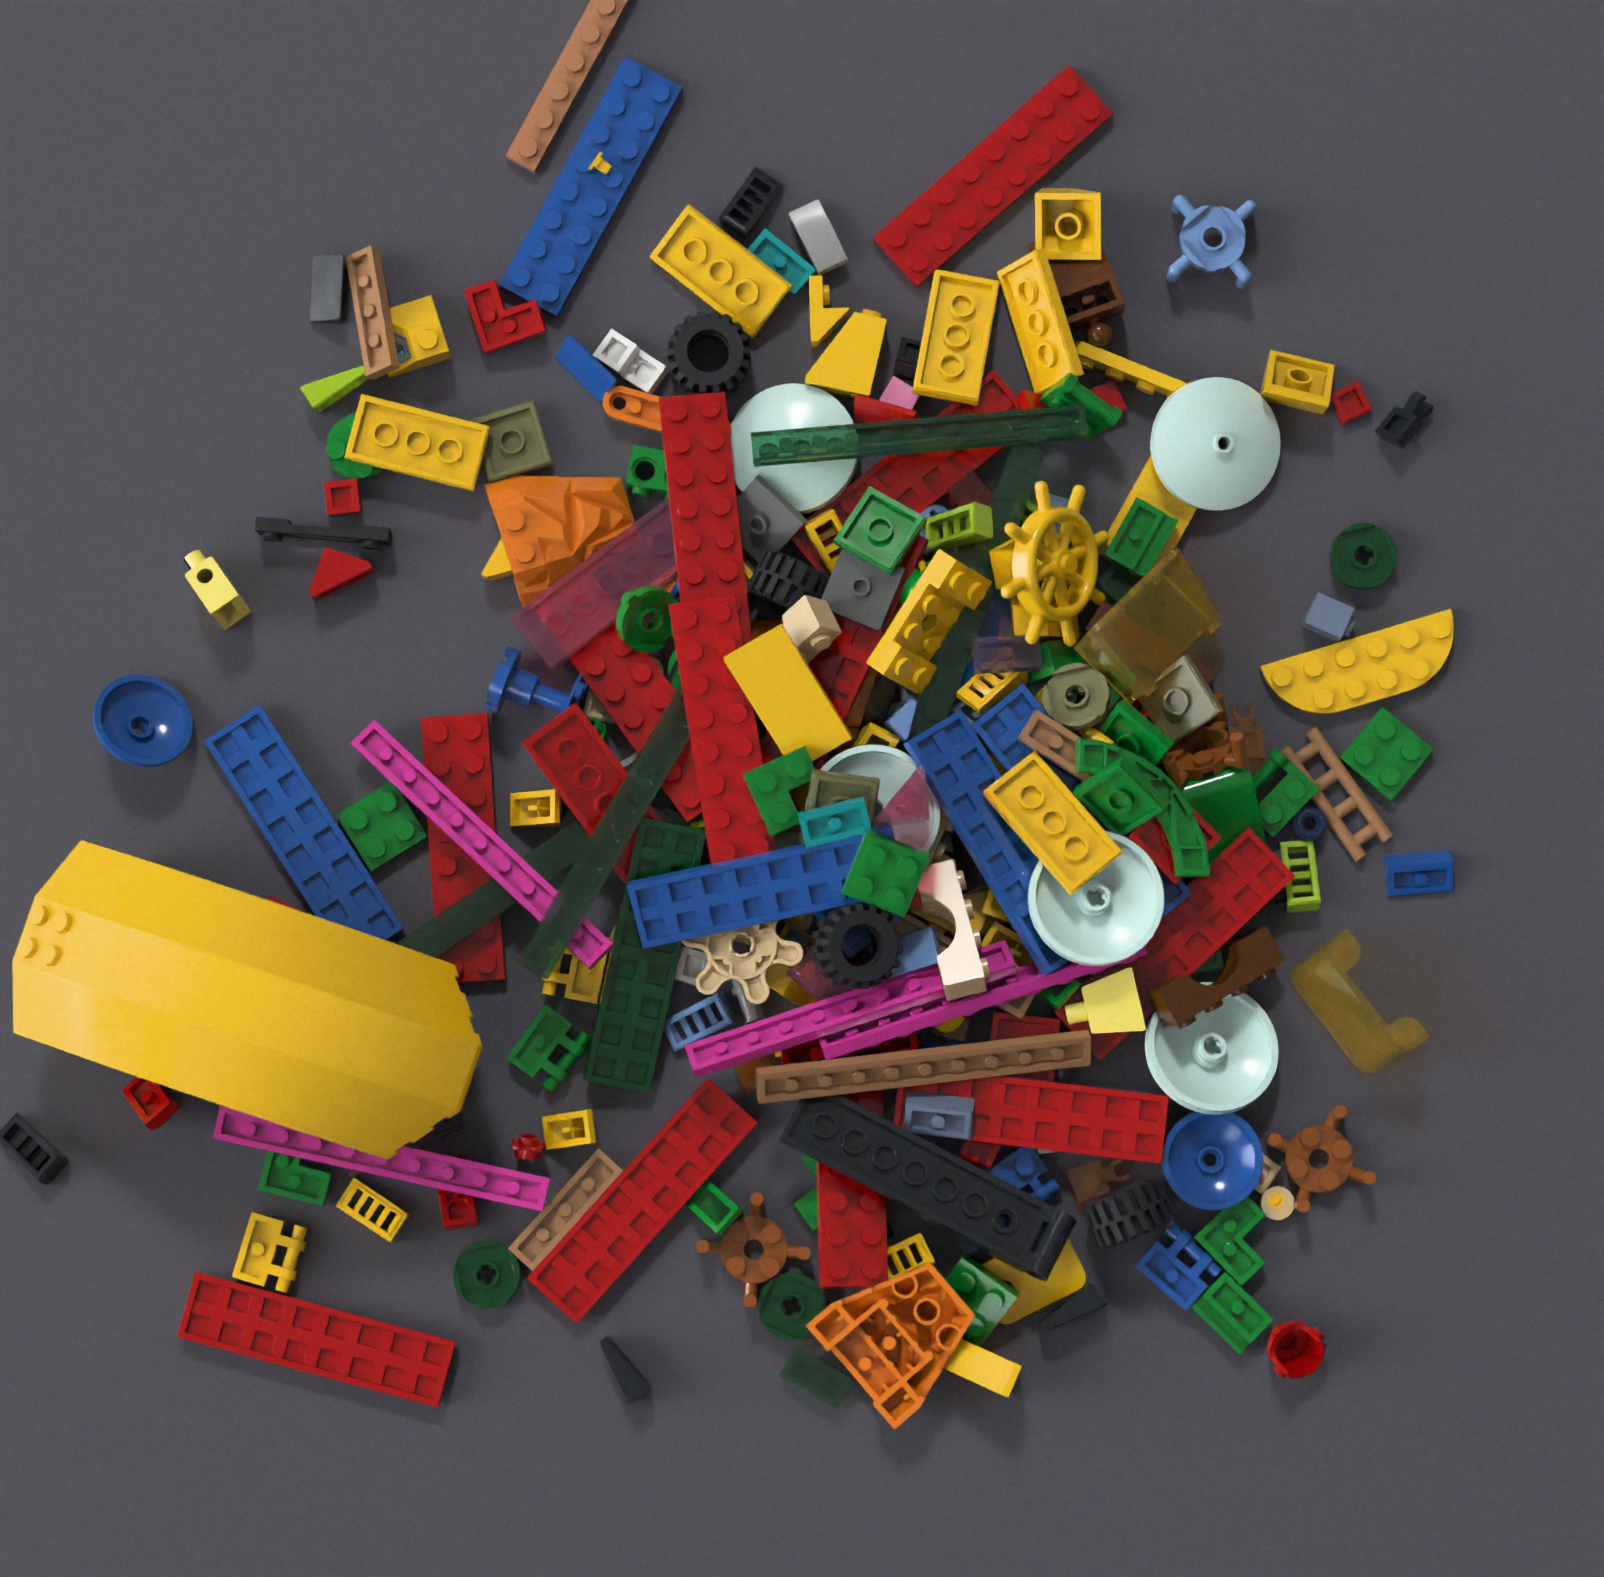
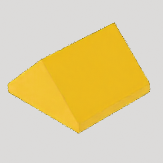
M1270 350L1260 395L1266 402L1323 415L1330 403L1335 365Z

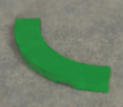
M1075 739V773L1094 775L1124 756L1169 802L1167 809L1155 817L1160 823L1171 849L1174 877H1210L1209 856L1204 835L1201 833L1191 805L1173 781L1145 758L1137 756L1117 745L1098 740Z

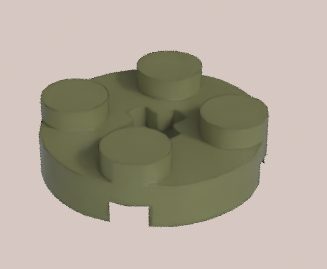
M1083 663L1064 665L1052 674V678L1048 681L1047 686L1045 684L1043 688L1042 702L1046 713L1051 719L1068 730L1080 731L1088 729L1103 721L1108 715L1111 701L1109 686L1105 677L1099 671L1097 672L1095 669L1090 668L1089 665ZM1079 690L1080 694H1085V698L1078 704L1068 702V698L1073 696L1072 691Z

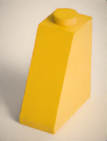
M863 309L862 313L854 312L806 374L805 384L817 387L828 393L855 398L856 395L870 398L887 319L881 318L882 314L873 310Z
M961 1338L943 1368L1005 1397H1009L1022 1366Z

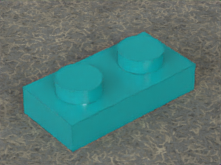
M766 228L748 248L751 253L793 285L789 293L794 297L797 296L809 281V276H813L816 273V269Z
M864 797L797 813L806 848L865 833L866 829L872 831Z

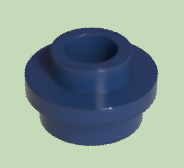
M1304 807L1293 818L1294 831L1302 839H1317L1326 829V817L1318 808ZM1307 817H1311L1315 821V827L1312 830L1306 829L1303 825V821Z

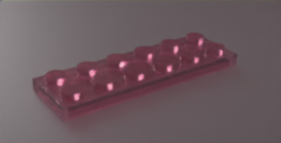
M669 497L510 617L511 622L551 671L616 623L617 612L624 593L629 590L635 591L637 588L647 585H655L662 588L677 576Z

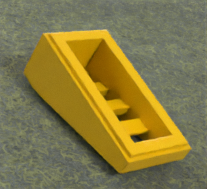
M828 509L807 521L802 527L831 575L839 555L831 559L828 554L840 547L836 546L834 542L824 547L822 542L836 533L838 534L843 525L835 511ZM828 522L831 523V528L817 535L816 529Z
M1005 649L956 692V697L980 714L1004 699L1021 684H1027L1028 664L1010 650ZM975 692H980L984 697L981 698Z
M353 1178L336 1204V1207L390 1243L394 1241L410 1216V1213L356 1178ZM359 1189L364 1193L355 1207L351 1208L348 1204ZM370 1196L374 1201L363 1216L359 1211ZM382 1204L385 1206V1209L376 1223H374L370 1219L378 1206ZM392 1211L396 1216L387 1230H385L381 1226Z
M921 1232L887 1248V1256H891L899 1272L892 1275L888 1267V1280L928 1263H936ZM915 1243L923 1259L919 1263L916 1262L909 1248V1245ZM901 1249L911 1266L907 1269H904L896 1253Z

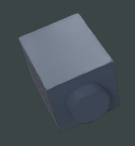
M1318 592L1311 602L1301 627L1338 643L1343 635L1349 637L1356 619L1351 616L1355 608Z

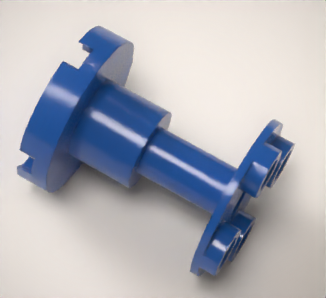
M508 646L504 652V656L508 658L505 663L499 662L487 694V697L491 699L487 700L484 708L498 713L505 700L508 699L526 707H529L531 702L561 713L573 703H579L580 700L583 701L589 685L583 680V674H579L570 695L539 683V675L518 668L522 651Z

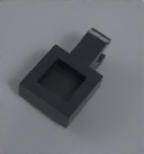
M1415 391L1410 395L1402 409L1397 406L1392 409L1375 432L1382 440L1404 449L1423 425L1420 418L1429 416L1434 406L1424 401L1426 399L1425 395Z

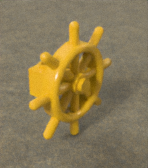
M1038 481L1034 486L1038 510L1026 519L1021 528L1013 522L1005 525L1004 531L1012 539L989 551L996 589L1001 590L1002 597L1009 599L1017 594L1023 608L1032 616L1025 636L1028 644L1038 642L1044 621L1060 622L1063 642L1066 646L1071 647L1077 641L1073 618L1084 609L1089 600L1096 605H1101L1103 601L1105 602V595L1095 587L1098 574L1097 548L1108 542L1109 534L1106 531H1099L1094 534L1086 519L1079 513L1086 493L1084 486H1074L1067 507H1052L1047 483ZM1055 522L1061 524L1058 536L1056 532ZM1070 540H1071L1073 547H1071L1070 549H1068V546H1069V543H1070ZM1066 581L1070 584V587H1069L1068 591H1067ZM1038 582H1043L1041 589L1039 588ZM1054 593L1056 605L1051 606L1050 602Z

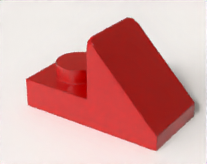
M136 1077L122 1089V1092L143 1123L152 1132L167 1122L180 1109L179 1104L161 1084Z

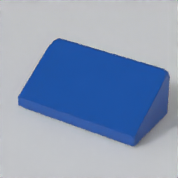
M569 335L556 354V361L598 402H603L606 391L609 392L614 386H618L617 379L573 336Z
M1450 851L1384 856L1387 896L1454 891V860Z

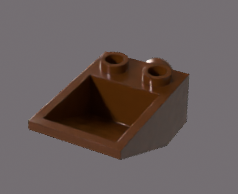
M1035 242L1028 244L1030 252L1036 250ZM1103 248L1102 260L1048 259L1065 315L1068 311L1077 312V314L1066 317L1070 331L1074 332L1088 327L1086 331L1088 343L1098 348L1107 346L1112 340L1113 333L1111 327L1102 321L1124 314L1125 301ZM1099 300L1108 301V303L1097 306Z

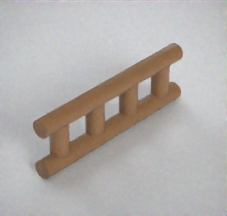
M1314 727L1306 733V736L1311 741L1308 745L1296 753L1293 752L1290 746H1287L1281 752L1320 788L1311 797V800L1323 812L1326 821L1356 862L1366 855L1361 845L1378 835L1382 842H1385L1393 834L1318 728ZM1319 753L1330 770L1316 780H1313L1303 764ZM1336 781H1339L1350 797L1333 808L1322 791ZM1358 807L1369 824L1352 835L1342 821V818Z

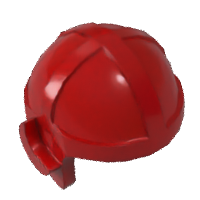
M1287 1321L1276 1325L1271 1330L1267 1342V1355L1276 1365L1273 1370L1283 1380L1287 1376L1291 1380L1313 1374L1322 1363L1326 1350L1323 1340L1326 1337L1316 1327L1311 1330L1302 1321Z

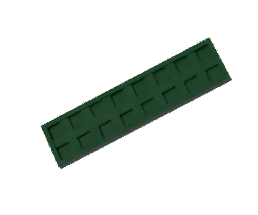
M642 816L639 818L612 941L614 947L609 955L584 1069L583 1079L586 1081L650 1093L682 941L643 949L627 883L629 881L699 867L706 838L704 829Z

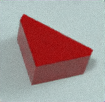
M324 547L309 592L316 602L375 573L368 561Z

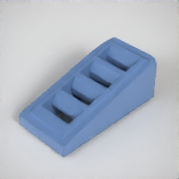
M722 990L667 1018L663 1030L676 1052L684 1048V1045L696 1042L738 1019L725 992ZM715 1002L723 1018L722 1021H719L711 1003ZM701 1008L704 1009L712 1025L708 1028L699 1012ZM690 1014L699 1030L697 1034L694 1033L686 1017ZM678 1020L687 1036L685 1040H682L674 1024Z

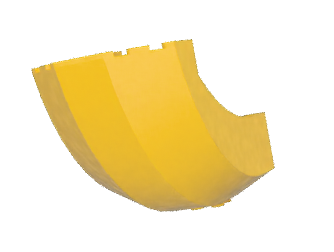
M83 840L77 844L36 894L13 958V1033L169 1088L387 1160L398 1154V1149L408 1142L414 1143L434 1130L433 1125L445 1117L450 1119L461 1111L483 1047L479 1034L474 1033L470 1021L473 1016L465 994L460 992L456 980L459 975L454 964L331 921Z

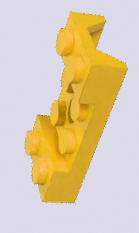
M938 549L866 663L882 675L921 695L938 668L930 662L932 656L939 649L948 631L959 618V614L966 605L975 610L980 601L985 597L992 581ZM928 615L926 621L922 624L924 618Z

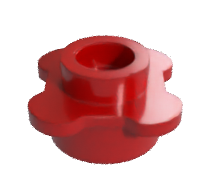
M527 1133L513 1138L511 1148L514 1149V1156L526 1160L539 1159L541 1151H544L545 1141L539 1139V1136Z

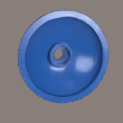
M129 675L114 680L102 690L93 709V726L101 744L114 757L133 766L158 767L170 763L182 754L191 739L193 719L187 702L174 687L155 677ZM133 729L141 730L142 734H137Z
M1192 1112L1172 1127L1163 1145L1162 1169L1169 1187L1181 1200L1199 1209L1221 1210L1240 1203L1254 1190L1262 1173L1263 1152L1260 1141L1252 1127L1234 1113L1211 1115ZM1206 1154H1212L1215 1157V1164L1211 1167L1204 1163V1156Z

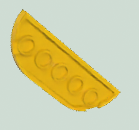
M1451 609L1262 665L1259 669L1266 684L1273 693L1282 701L1284 700L1301 711L1312 714H1335L1414 690L1431 679L1444 664L1452 646L1454 635Z

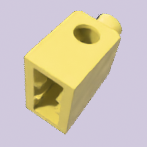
M194 550L184 558L183 561L189 568V571L184 576L210 614L224 630L252 612L212 556L206 559L200 550Z
M1132 967L1081 987L1084 1001L1064 1005L1069 1025L1089 1021L1092 1034L1146 1030Z

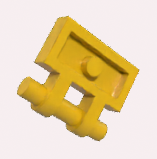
M553 936V939L548 941L547 950L550 951L547 969L543 970L541 980H544L542 994L555 996L557 983L566 985L564 998L598 1004L607 954L589 970ZM563 954L572 955L569 974L559 973Z
M251 1212L232 1277L260 1286H266L268 1276L271 1274L278 1276L275 1290L288 1293L291 1281H295L298 1271L295 1270L300 1251L304 1252L307 1242L304 1241L307 1228L294 1225L292 1235L288 1237L282 1235L285 1221ZM278 1245L288 1247L282 1266L272 1264Z

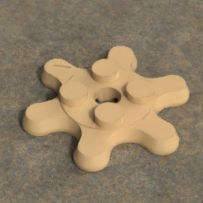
M779 920L682 940L686 947L701 949L707 955V966L698 974L695 981L696 988L700 993L704 995L714 994L724 982L735 980L742 984L747 1000L753 1004H762L769 997L770 989L765 978L768 969L775 964L798 965L803 959L804 951L797 942L785 941L778 937L776 926ZM741 937L749 938L752 943L750 952L744 954L735 953L733 948L735 941Z

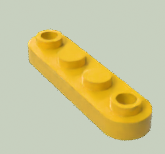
M1075 341V347L1082 368L1092 370L1093 367L1106 371L1105 376L1109 379H1114V381L1121 383L1124 379L1136 384V389L1146 394L1154 395L1155 392H1158L1168 398L1177 389L1187 384L1091 344Z

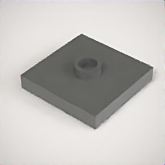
M761 475L755 477L737 497L742 547L757 562H759L764 551L779 552L807 522V519Z
M841 549L821 599L828 602L833 613L882 632L907 569L898 566L893 575L890 576Z

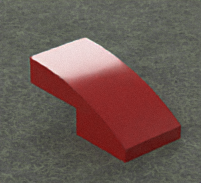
M466 1154L452 1156L467 1160ZM437 1188L445 1231L479 1225L474 1196Z

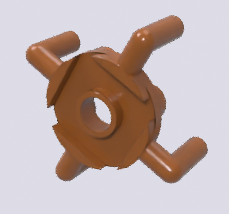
M1220 692L1213 694L1224 711L1214 717L1215 721L1210 727H1199L1174 744L1165 757L1162 758L1165 775L1173 781L1179 790L1187 780L1204 779L1203 774L1213 771L1214 775H1216L1227 766L1245 769L1249 765L1243 734L1235 732L1230 735L1229 739L1228 732L1225 730L1229 720L1223 695Z
M1336 1105L1330 1109L1324 1126L1306 1127L1293 1135L1290 1140L1281 1137L1278 1133H1270L1265 1137L1267 1146L1284 1152L1287 1172L1293 1182L1300 1187L1294 1201V1210L1296 1212L1306 1213L1310 1210L1309 1200L1313 1192L1322 1193L1334 1190L1347 1178L1364 1185H1370L1376 1181L1374 1172L1352 1166L1351 1145L1337 1131L1341 1118L1347 1115V1108L1344 1105ZM1315 1149L1323 1150L1328 1158L1327 1164L1321 1169L1314 1168L1309 1162V1156Z
M759 1192L753 1193L750 1197L749 1216L732 1223L725 1231L722 1240L702 1239L696 1244V1249L700 1253L721 1254L722 1262L727 1271L736 1279L745 1282L743 1302L748 1308L754 1307L757 1303L758 1283L765 1282L777 1275L782 1269L786 1258L807 1260L811 1256V1250L807 1246L787 1245L782 1230L773 1221L763 1217L764 1197ZM753 1239L760 1241L764 1247L763 1255L755 1260L749 1259L744 1253L745 1244Z

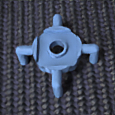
M1175 196L1171 205V212L1175 215L1182 213L1186 218L1178 238L1183 255L1169 267L1166 274L1167 282L1171 284L1176 283L1180 274L1192 265L1196 269L1208 274L1230 268L1237 276L1236 286L1239 289L1246 288L1252 278V274L1239 259L1246 242L1243 221L1250 220L1253 217L1257 208L1256 203L1253 200H1248L1234 212L1223 206L1207 205L1195 209L1185 196ZM1209 230L1217 231L1222 237V243L1216 247L1208 246L1203 239L1204 233Z

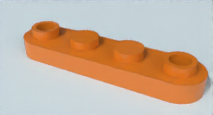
M614 386L609 392L606 391L603 397V408L607 416L616 421L662 433L659 396L624 386ZM617 399H622L626 402V406L621 410H617L613 406ZM728 420V423H729V432H730V435H731V424H730V422H729V420Z

